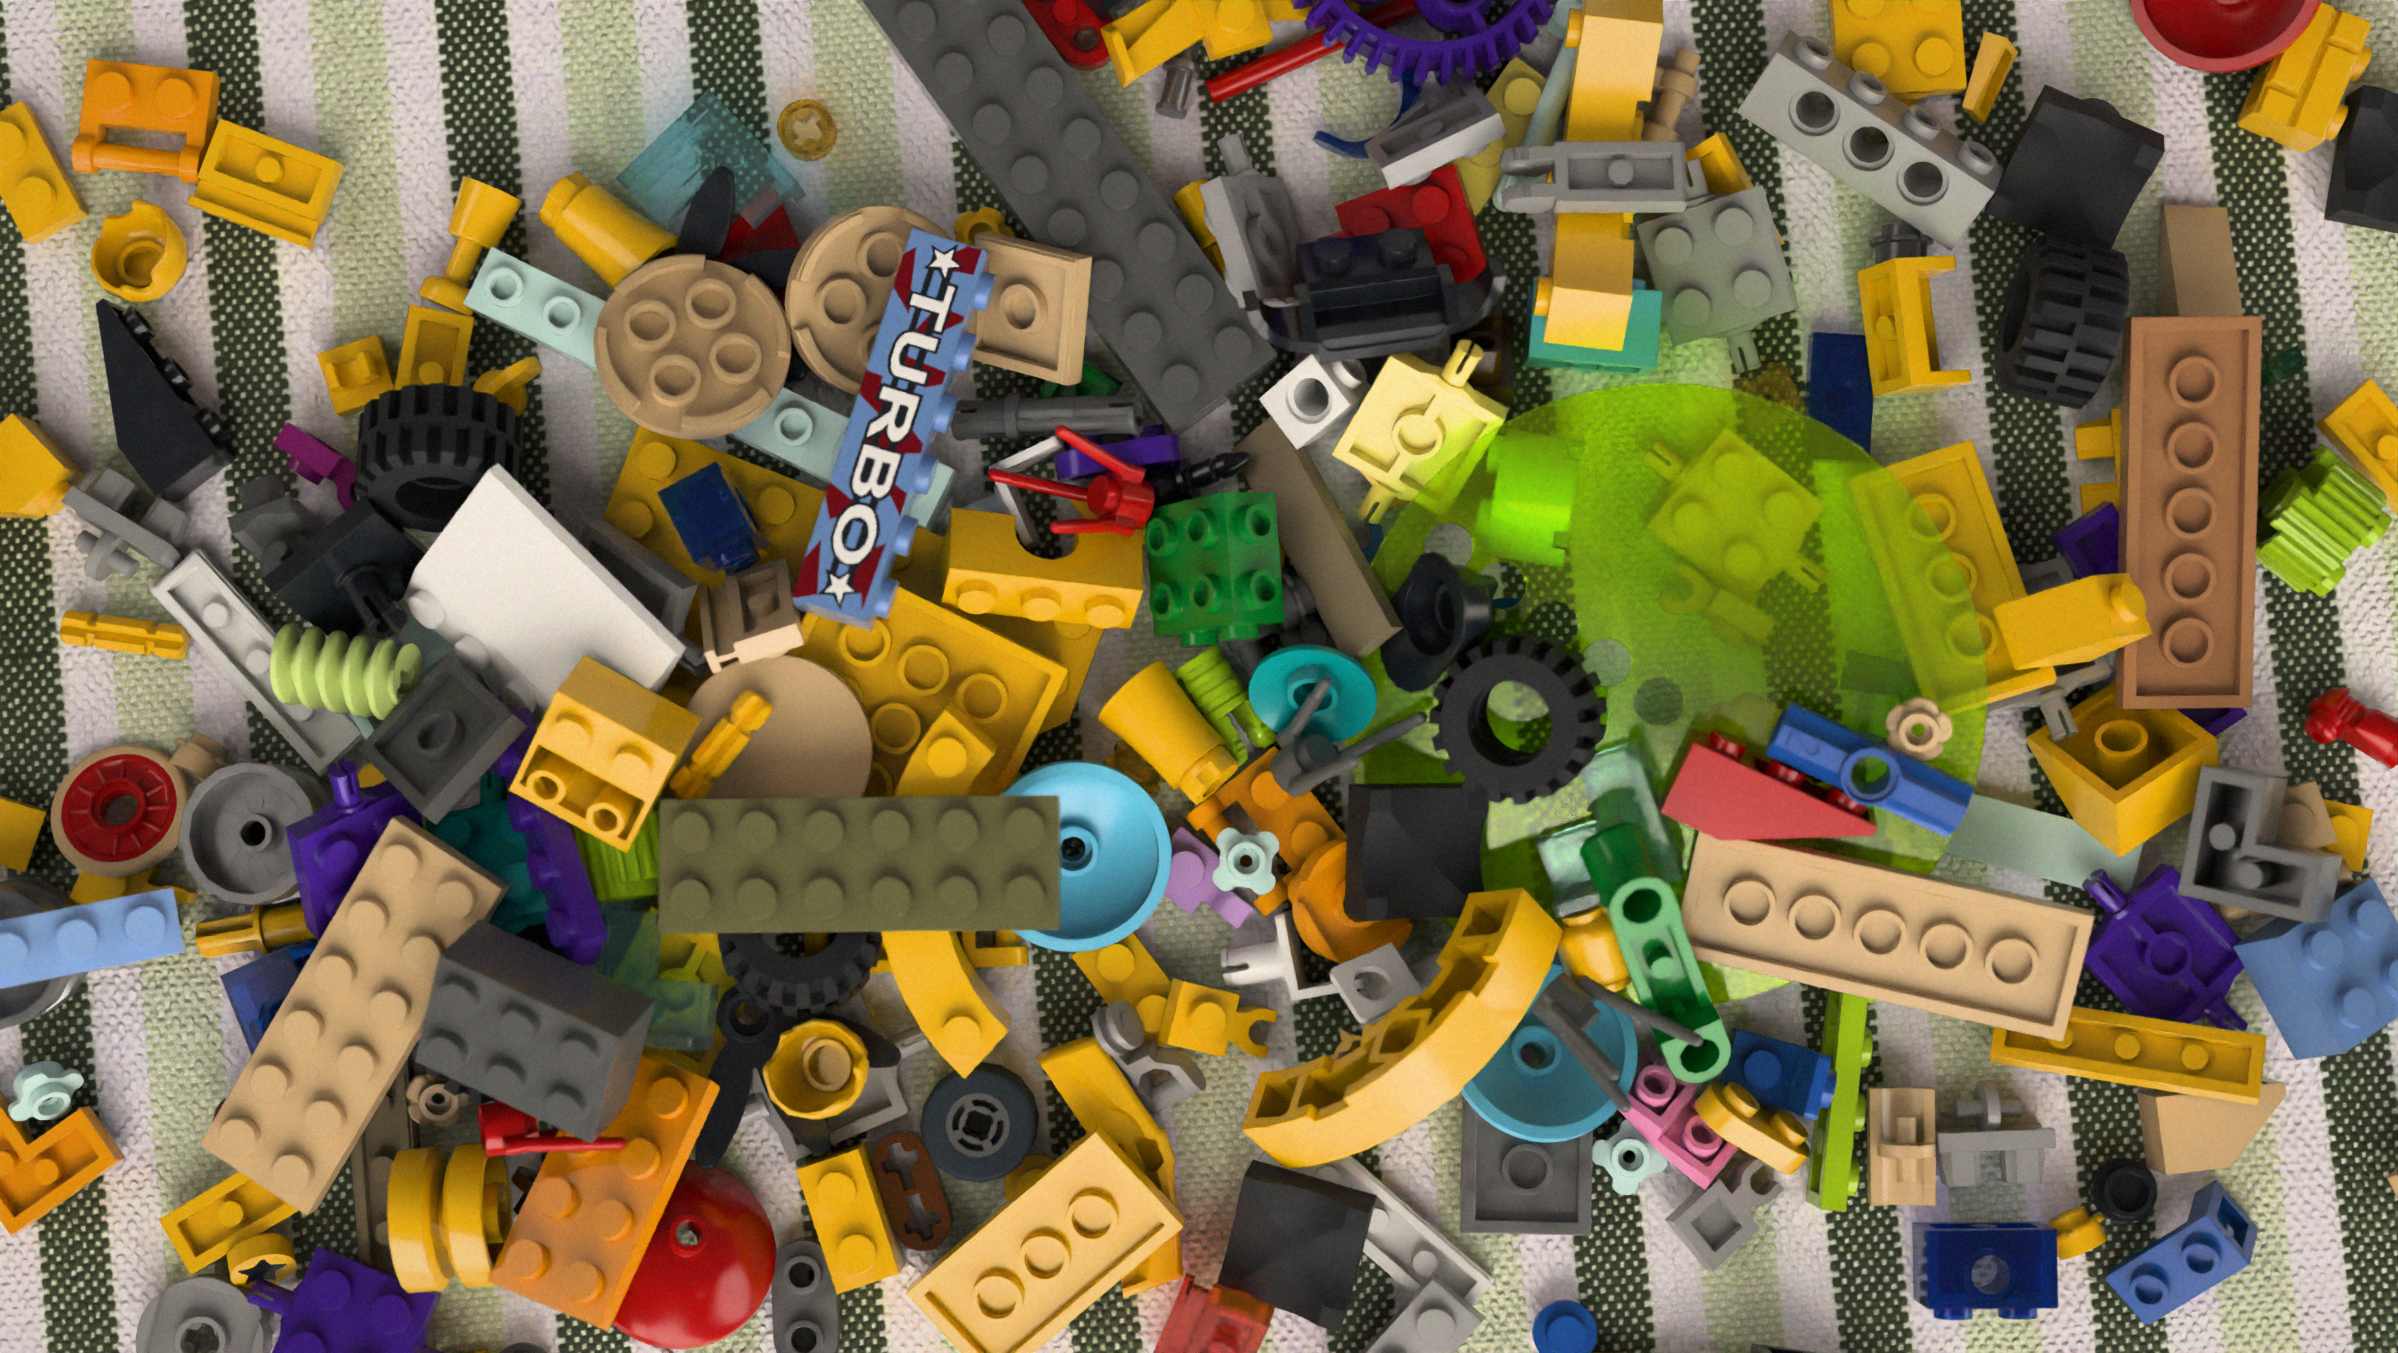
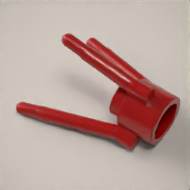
M1062 424L1055 428V433L1058 437L1113 472L1107 473L1105 476H1097L1089 488L995 468L990 469L987 473L988 479L994 482L1086 502L1088 509L1097 516V518L1053 521L1050 524V530L1056 534L1112 532L1130 537L1135 529H1140L1147 523L1154 507V489L1149 481L1143 479L1145 476L1144 467L1124 462L1083 435Z
M495 1098V1103L478 1105L479 1134L485 1158L524 1152L621 1150L626 1146V1141L623 1137L598 1136L591 1144L576 1136L556 1137L558 1130L538 1131L536 1117Z

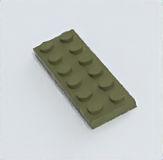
M1061 796L660 800L659 933L1062 930Z

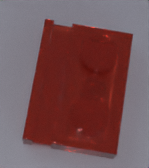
M1186 1272L1152 1353H1257L1270 1326L1275 1306L1255 1299L1246 1292L1232 1290L1216 1283L1213 1284L1211 1290L1193 1283L1195 1275Z

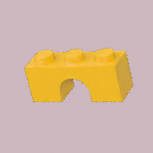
M951 507L942 545L940 606L947 609L962 610L970 614L988 613L1024 617L1034 621L1050 620L1092 625L1102 629L1121 628L1131 630L1143 593L1142 530L1135 529L1130 537L1112 532L1076 534L1068 556L1060 559H1044L1027 552L1018 542L1015 533L1016 515Z

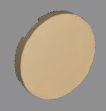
M866 205L841 212L820 225L809 236L792 264L785 292V312L792 341L807 366L822 380L841 391L858 396L912 228L952 240L939 225L917 212L888 205Z
M679 254L667 256L648 262L633 270L615 285V291L604 305L596 328H594L595 364L601 384L607 395L631 420L644 428L669 437L708 439L726 435L747 426L760 417L773 404L784 386L789 371L791 333L786 314L778 298L755 274L748 275L730 265L706 260V255Z
M784 654L768 660L757 659L745 664H741L740 660H737L706 680L689 701L686 710L702 719L677 766L678 771L686 762L689 764L693 762L690 756L724 715H731L732 712L729 708L742 692L750 688L761 694L773 706L772 714L757 731L752 729L750 733L753 737L718 779L714 777L711 780L714 785L703 799L862 797L870 778L873 763L874 739L872 727L866 710L857 694L846 681L830 668H826L809 659L790 654Z

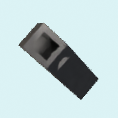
M103 298L96 303V311L117 445L156 497L178 503L238 458L225 442L232 434L214 410L209 406L201 410L189 394L188 390L194 386V383L182 366L171 356L163 359L152 345L150 340L156 337V333L146 318L133 306L125 309Z

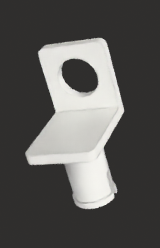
M1056 436L1051 437L988 468L989 470L995 468L1009 472H1019L1064 451V440ZM995 482V493L961 508L1016 515L1015 532H1018L1023 545L1035 547L1042 544L1017 487ZM950 512L944 515L946 524H948Z
M1292 910L1275 915L1277 933L1274 941L1232 949H1221L1222 968L1243 963L1249 965L1247 968L1231 970L1229 973L1223 974L1228 989H1236L1238 986L1282 978L1284 983L1288 984L1291 1001L1339 993L1331 980L1308 984ZM1369 973L1357 975L1354 978L1356 989L1364 988L1371 983Z
M1391 942L1333 967L1329 977L1356 1020L1360 1024H1366L1382 1016L1385 1017L1406 996L1421 995L1442 969L1436 962V959L1443 948L1406 965ZM1361 972H1373L1370 979L1371 983L1367 986L1372 1000L1363 997L1355 988L1354 978Z

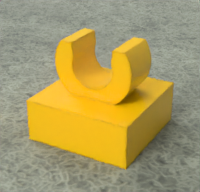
M377 334L316 354L335 413L341 417L364 411V406L370 400L379 399V394L388 390H394L396 375L384 339Z

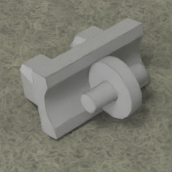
M106 467L90 483L85 492L71 486L61 500L64 505L75 510L76 516L104 532L98 538L90 532L83 530L75 540L74 545L89 554L84 568L86 575L96 581H102L116 570L124 576L132 578L137 573L140 562L126 554L128 547L171 572L185 559L176 549L182 542L192 520L183 511L158 497L139 525L124 517L123 515L141 489L135 483L109 467Z
M1993 1080L1978 1081L1975 1086L1974 1099L1954 1100L1953 1110L1955 1119H1976L1977 1125L1935 1127L1936 1162L1942 1184L1949 1187L1981 1185L1980 1151H2000L2002 1182L2007 1184L2042 1183L2045 1160L2044 1149L2056 1148L2054 1128H2042L2041 1123L2038 1122L2001 1124V1118L2021 1117L2022 1104L2020 1098H1999L1998 1089Z

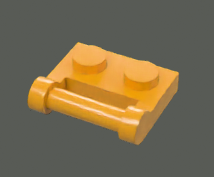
M88 59L79 134L75 137L72 146L71 158L74 170L76 172L98 174L104 168L179 176L182 183L198 185L200 179L197 176L215 131L221 77L209 71ZM108 128L186 137L185 146L181 151L106 144Z
M1275 746L1185 816L1196 832L1202 828L1217 847L1216 838L1218 834L1226 828H1234L1222 811L1237 801L1261 832L1268 831L1276 836L1280 845L1278 854L1290 867L1291 871L1279 879L1274 888L1267 894L1258 895L1249 888L1257 897L1252 903L1263 917L1288 899V886L1291 879L1300 872L1306 859L1316 849L1331 840L1347 837L1311 791L1304 796L1293 797L1279 787L1271 772V760L1273 755L1279 752ZM1243 855L1240 858V865L1244 868L1251 866V857Z

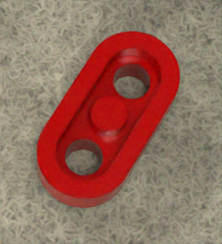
M1020 0L1062 59L1071 68L1079 71H1094L1102 68L1111 60L1100 29L1114 21L1112 16L1103 23L1082 0H1052L1050 2ZM1084 31H1091L1099 38L1097 44L1088 50L1081 49L1075 44L1077 35Z

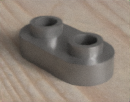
M810 1237L798 1238L786 1244L776 1255L775 1271L771 1283L774 1346L777 1353H834L839 1345L841 1333L839 1294L836 1293L820 1241ZM805 1262L813 1268L814 1280L811 1283L801 1284L794 1279L792 1268L795 1263ZM800 1327L812 1329L817 1337L816 1345L812 1348L800 1347L794 1338L795 1330Z

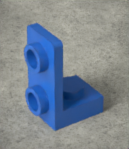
M1733 1028L1730 1038L1731 1056L1728 1065L1722 1071L1719 1083L1727 1086L1729 1082H1735L1749 1091L1757 1101L1785 1108L1811 1120L1817 1119L1820 1107L1826 1109L1829 1107L1837 1081L1836 1070L1829 1069L1831 1056L1805 1046Z
M2214 1180L2195 1192L2186 1223L2111 1268L2106 1280L2144 1324H2151L2250 1265L2259 1228L2217 1180Z

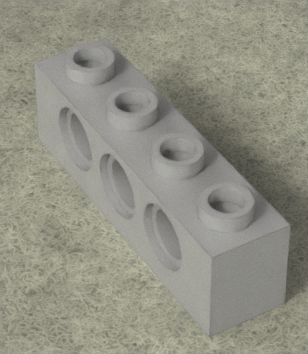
M1791 30L1737 110V113L1950 251L1993 196L2005 169L1997 163L1992 152L1983 145L1972 140L1963 142L1943 129L1941 121L1929 110L1917 105L1907 106L1890 95L1886 85L1873 74L1862 70L1853 71L1836 60L1832 50L1822 41L1811 36L1800 37ZM1813 91L1824 93L1831 99L1834 108L1823 110L1815 107L1808 100L1806 93ZM1866 126L1878 128L1886 135L1888 142L1884 144L1869 142L1861 134L1860 128ZM1920 161L1930 162L1939 168L1942 176L1938 178L1924 177L1916 171L1913 164Z

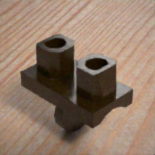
M1500 297L1497 304L1485 318L1473 327L1450 335V357L1456 349L1457 343L1462 339L1471 341L1468 352L1461 362L1462 364L1474 345H1478L1483 351V357L1478 361L1466 382L1473 389L1498 403H1514V317H1502V297Z

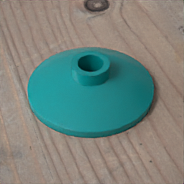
M1303 644L1281 648L1264 657L1251 674L1248 694L1256 715L1269 728L1279 733L1291 723L1321 677L1330 678V688L1302 732L1304 734H1321L1332 743L1358 734L1371 722L1377 708L1378 691L1369 671L1353 657L1330 647Z

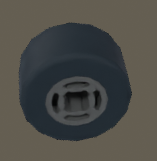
M980 1062L965 1079L956 1070H953L935 1085L923 1105L920 1129L926 1151L941 1170L958 1180L984 1183L1003 1178L1022 1164L1035 1142L1039 1114L1034 1094L1019 1075L1002 1065Z

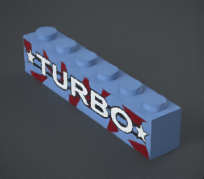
M912 228L791 598L798 610L870 632L873 631L877 616L886 619L889 617L899 581L890 579L891 571L897 554L908 556L918 527L919 520L909 515L917 492L927 495L935 476L938 457L929 455L936 431L947 434L954 417L958 396L949 394L956 370L965 373L968 371L975 351L977 335L968 333L975 310L987 311L995 288L997 275L988 272L987 250Z

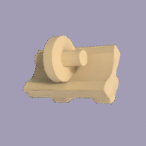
M1866 1087L1868 1204L1871 1206H1936L1935 1089L1932 1087Z

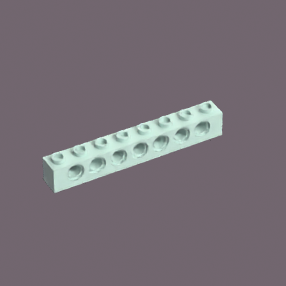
M491 247L463 304L479 316L597 372L594 356V328H596L598 318L606 301ZM783 387L773 404L760 417L747 426L726 435L829 484L850 419ZM940 462L937 464L935 476L928 494L925 495L917 492L909 515L919 520V528L932 533L960 479L954 469Z

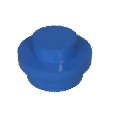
M1556 1300L1545 1305L1536 1315L1532 1327V1337L1539 1353H1591L1597 1341V1326L1593 1316L1581 1304L1572 1300Z

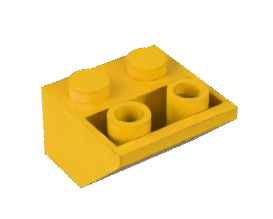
M584 655L556 691L509 790L627 854L677 768L702 718Z

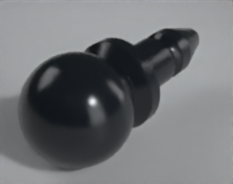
M1224 452L1216 455L1215 459L1208 458L1192 466L1183 458V461L1175 462L1173 467L1169 465H1156L1145 471L1143 479L1149 481L1153 486L1155 494L1153 508L1200 497V488L1217 483L1221 478L1227 479L1234 476L1250 462L1251 458L1247 452Z

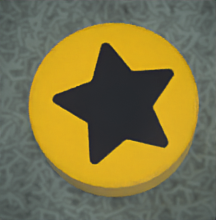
M266 1233L248 1237L235 1244L227 1254L230 1279L235 1285L244 1288H252L259 1277L276 1284L289 1277L297 1266L292 1241L279 1234Z

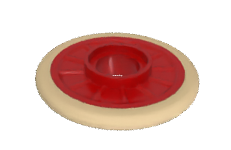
M137 744L107 747L84 758L65 776L53 799L51 830L59 850L73 865L97 876L125 877L143 872L155 866L166 858L180 842L179 834L183 809L192 795L184 772L169 763L171 758L163 752ZM122 796L135 797L138 803L137 811L128 822L120 825L107 823L105 817L106 810L112 801Z

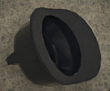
M1435 551L1422 554L1418 558L1409 575L1390 601L1403 628L1380 645V656L1387 676L1398 688L1410 693L1427 690L1439 679L1454 657L1468 652L1484 642L1489 635L1492 625L1491 600L1498 588V582L1495 577L1478 574L1476 571L1463 565L1451 564L1446 556Z

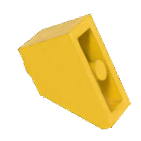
M11 413L0 423V518L42 519L45 515L51 516L63 510L66 505L61 500L71 486L75 487L87 474L36 421Z
M2129 573L2092 575L2012 600L1993 608L2015 670L2090 662L2152 634L2145 615V599L2139 588L2133 584Z

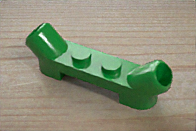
M1626 821L1607 827L1584 840L1580 849V856L1596 889L1639 1002L1642 1006L1681 1024L1683 1027L1700 1034L1703 1038V1043L1695 1047L1649 1025L1655 1040V1047L1676 1078L1688 1083H1700L1711 1080L1719 1075L1728 1065L1731 1047L1722 1020L1712 1004L1681 921L1683 917L1674 893L1663 876L1640 825Z

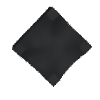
M2045 84L2002 165L2005 169L1995 193L1985 206V213L2005 222L2023 225L2047 235L2111 249L2133 203L2165 152L2164 135Z
M2363 85L2345 96L2344 104L2348 105V113L2339 130L2324 220L2398 233V94L2387 89Z
M1463 783L1349 784L1345 914L1364 921H1387L1415 917L1460 918L1468 894L1484 892L1481 874V840L1485 819L1489 810V801L1486 800L1488 791L1480 788L1472 794L1461 787Z
M1253 1159L1243 1178L1234 1223L1214 1295L1237 1302H1251L1282 1309L1305 1318L1317 1326L1339 1332L1349 1306L1377 1195Z

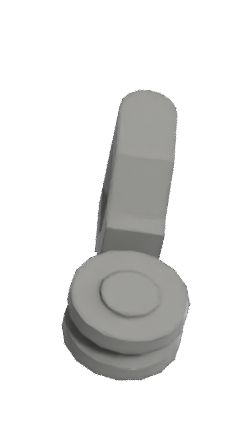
M1121 999L1116 1000L1094 1012L1092 1026L1097 1041L1131 1078L1130 1086L1149 1114H1155L1206 1088L1204 1074L1184 1050L1161 1047L1154 1040L1142 1045L1144 1042L1143 1025L1139 1015L1128 1002ZM1155 1068L1167 1070L1173 1076L1155 1084L1146 1072Z

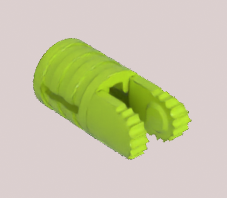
M1214 645L1172 672V674L1203 717L1226 741L1225 747L1240 766L1248 759L1247 747L1226 715L1228 712L1232 713L1243 732H1246L1247 738L1251 740V743H1254L1256 747H1260L1261 750L1277 742L1276 733L1256 715L1249 700L1248 690L1244 689L1241 684L1242 681L1231 669V664L1227 659L1225 660L1220 646Z

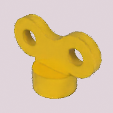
M536 356L525 358L505 370L493 369L483 373L476 380L473 390L487 392L498 397V402L508 403L515 409V415L520 416L524 412L528 401V394L524 384L535 378L543 370V366Z

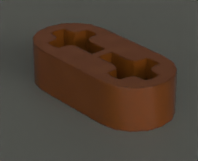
M909 1130L893 1131L885 1136L874 1149L871 1160L874 1176L894 1231L901 1243L909 1249L916 1251L933 1250L944 1242L952 1229L954 1217L949 1198L937 1165L925 1149L923 1137ZM901 1143L904 1151L916 1150L919 1155V1160L911 1166V1174L915 1182L913 1186L907 1187L903 1174L899 1169L888 1170L885 1165V1160L893 1154L892 1144ZM919 1193L924 1209L927 1212L937 1210L940 1214L941 1220L937 1221L933 1226V1236L925 1237L921 1229H909L907 1221L915 1214L911 1195Z

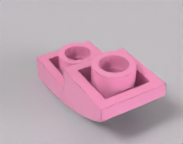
M1646 1047L1637 1058L1634 1080L1626 1096L1631 1102L1632 1108L1629 1112H1622L1619 1108L1618 1110L1658 1152L1688 1178L1706 1190L1739 1150V1147L1714 1132L1697 1113L1694 1106L1697 1099L1694 1095L1699 1085L1676 1078L1666 1061Z

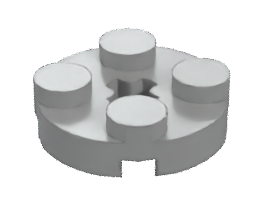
M208 1273L189 1277L172 1284L149 1302L138 1323L135 1341L136 1353H197L198 1343L189 1339L190 1331L200 1330L205 1324L214 1328V1335L219 1337V1347L210 1349L208 1353H270L272 1345V1329L269 1323L270 1310L247 1303L248 1295L252 1291L249 1288L235 1285L228 1276Z

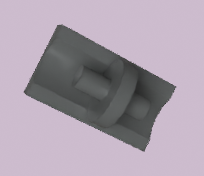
M275 475L261 477L237 488L244 512L228 517L231 533L260 561L261 571L264 576H267L322 531L321 527L308 515L306 508L298 500H294L290 495H285L283 484Z

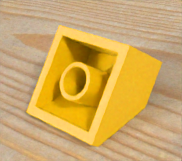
M2115 681L2070 709L2076 727L2079 729L2077 734L2068 738L2064 736L2059 741H2052V735L2046 724L2027 736L2030 750L2075 823L2118 857H2122L2194 809L2201 766L2218 765L2216 737L2177 709H2121L2116 707Z

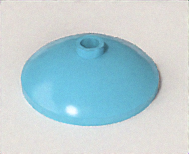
M1064 760L1045 764L1030 770L1012 782L999 796H1061V844L1068 837H1077L1084 842L1083 850L1075 856H1067L1061 852L1062 930H1013V932L1027 941L1047 949L1064 952H1083L1109 946L1139 928L1160 902L1168 883L1172 862V849L1167 825L1160 809L1149 793L1137 781L1120 770L1102 763L1086 760Z
M1555 953L1550 971L1523 1018L1498 1051L1460 1091L1470 1106L1491 1125L1517 1138L1536 1142H1560L1580 1137L1599 1127L1618 1109L1617 1105L1605 1094L1565 1044L1546 1028V1024L1531 1012L1532 1006L1544 989L1557 976L1564 973L1557 953ZM1596 1000L1593 1005L1601 1011V1014L1586 1034L1618 1068L1620 1075L1614 1082L1623 1094L1627 1096L1637 1067L1638 1048L1635 1028L1631 1016ZM1522 1048H1531L1537 1053L1539 1057L1538 1066L1528 1065L1521 1056Z

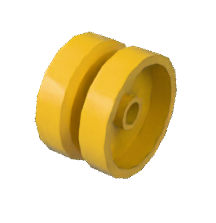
M481 1142L463 1143L456 1146L449 1160L437 1146L409 1148L397 1152L391 1166L389 1178L387 1219L394 1269L401 1287L408 1293L443 1290L451 1282L454 1273L467 1288L495 1285L487 1280L514 1225L512 1188L504 1155L485 1158Z

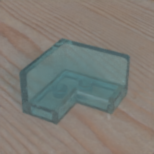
M709 89L616 177L623 187L663 228L670 224L693 201L701 185L717 166H725L733 172L736 188L735 210L754 230L789 196L798 203L806 195L799 182Z
M1640 739L1598 752L1591 763L1580 772L1596 820L1538 838L1537 847L1554 891L1552 908L1556 917H1562L1601 904L1580 856V849L1584 840L1589 836L1621 822L1630 821L1641 826L1667 883L1681 879L1682 856L1668 817L1660 813L1661 797Z
M599 908L608 935L595 964L584 967L656 999L644 1046L689 1051L712 1049L719 984L657 978L661 944L659 913Z

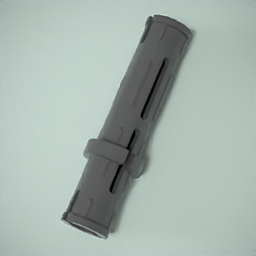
M1008 393L1005 399L958 400L955 411H960V413H954L950 426L952 434L957 441L981 438H1009L1011 444L1026 443L1029 437L1057 436L1055 428L1060 424L1081 435L1118 433L1135 435L1143 432L1144 425L1137 423L1136 420L1145 421V407L1140 393L1054 398H1025L1024 393Z

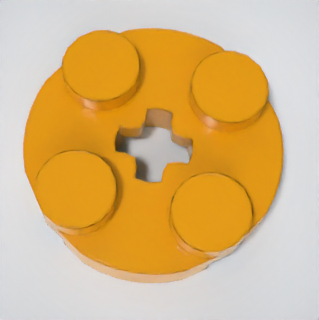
M1347 837L1331 840L1316 849L1306 859L1300 872L1291 879L1288 886V899L1292 904L1293 920L1300 937L1316 954L1340 964L1391 942L1398 951L1409 938L1414 923L1409 922L1410 918L1364 921L1345 914L1343 902L1345 901Z

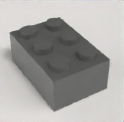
M478 919L439 955L415 1062L592 1144L628 1104L656 999L484 920Z

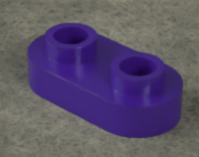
M1163 424L1144 426L1141 434H1127V441L1103 444L1101 435L1084 436L1124 462L1142 466L1145 470L1156 465H1173L1175 462L1183 461L1179 435H1166ZM1064 441L1065 452L1053 456L1058 482L1094 479L1099 475L1105 476L1107 473L1113 472L1066 441Z

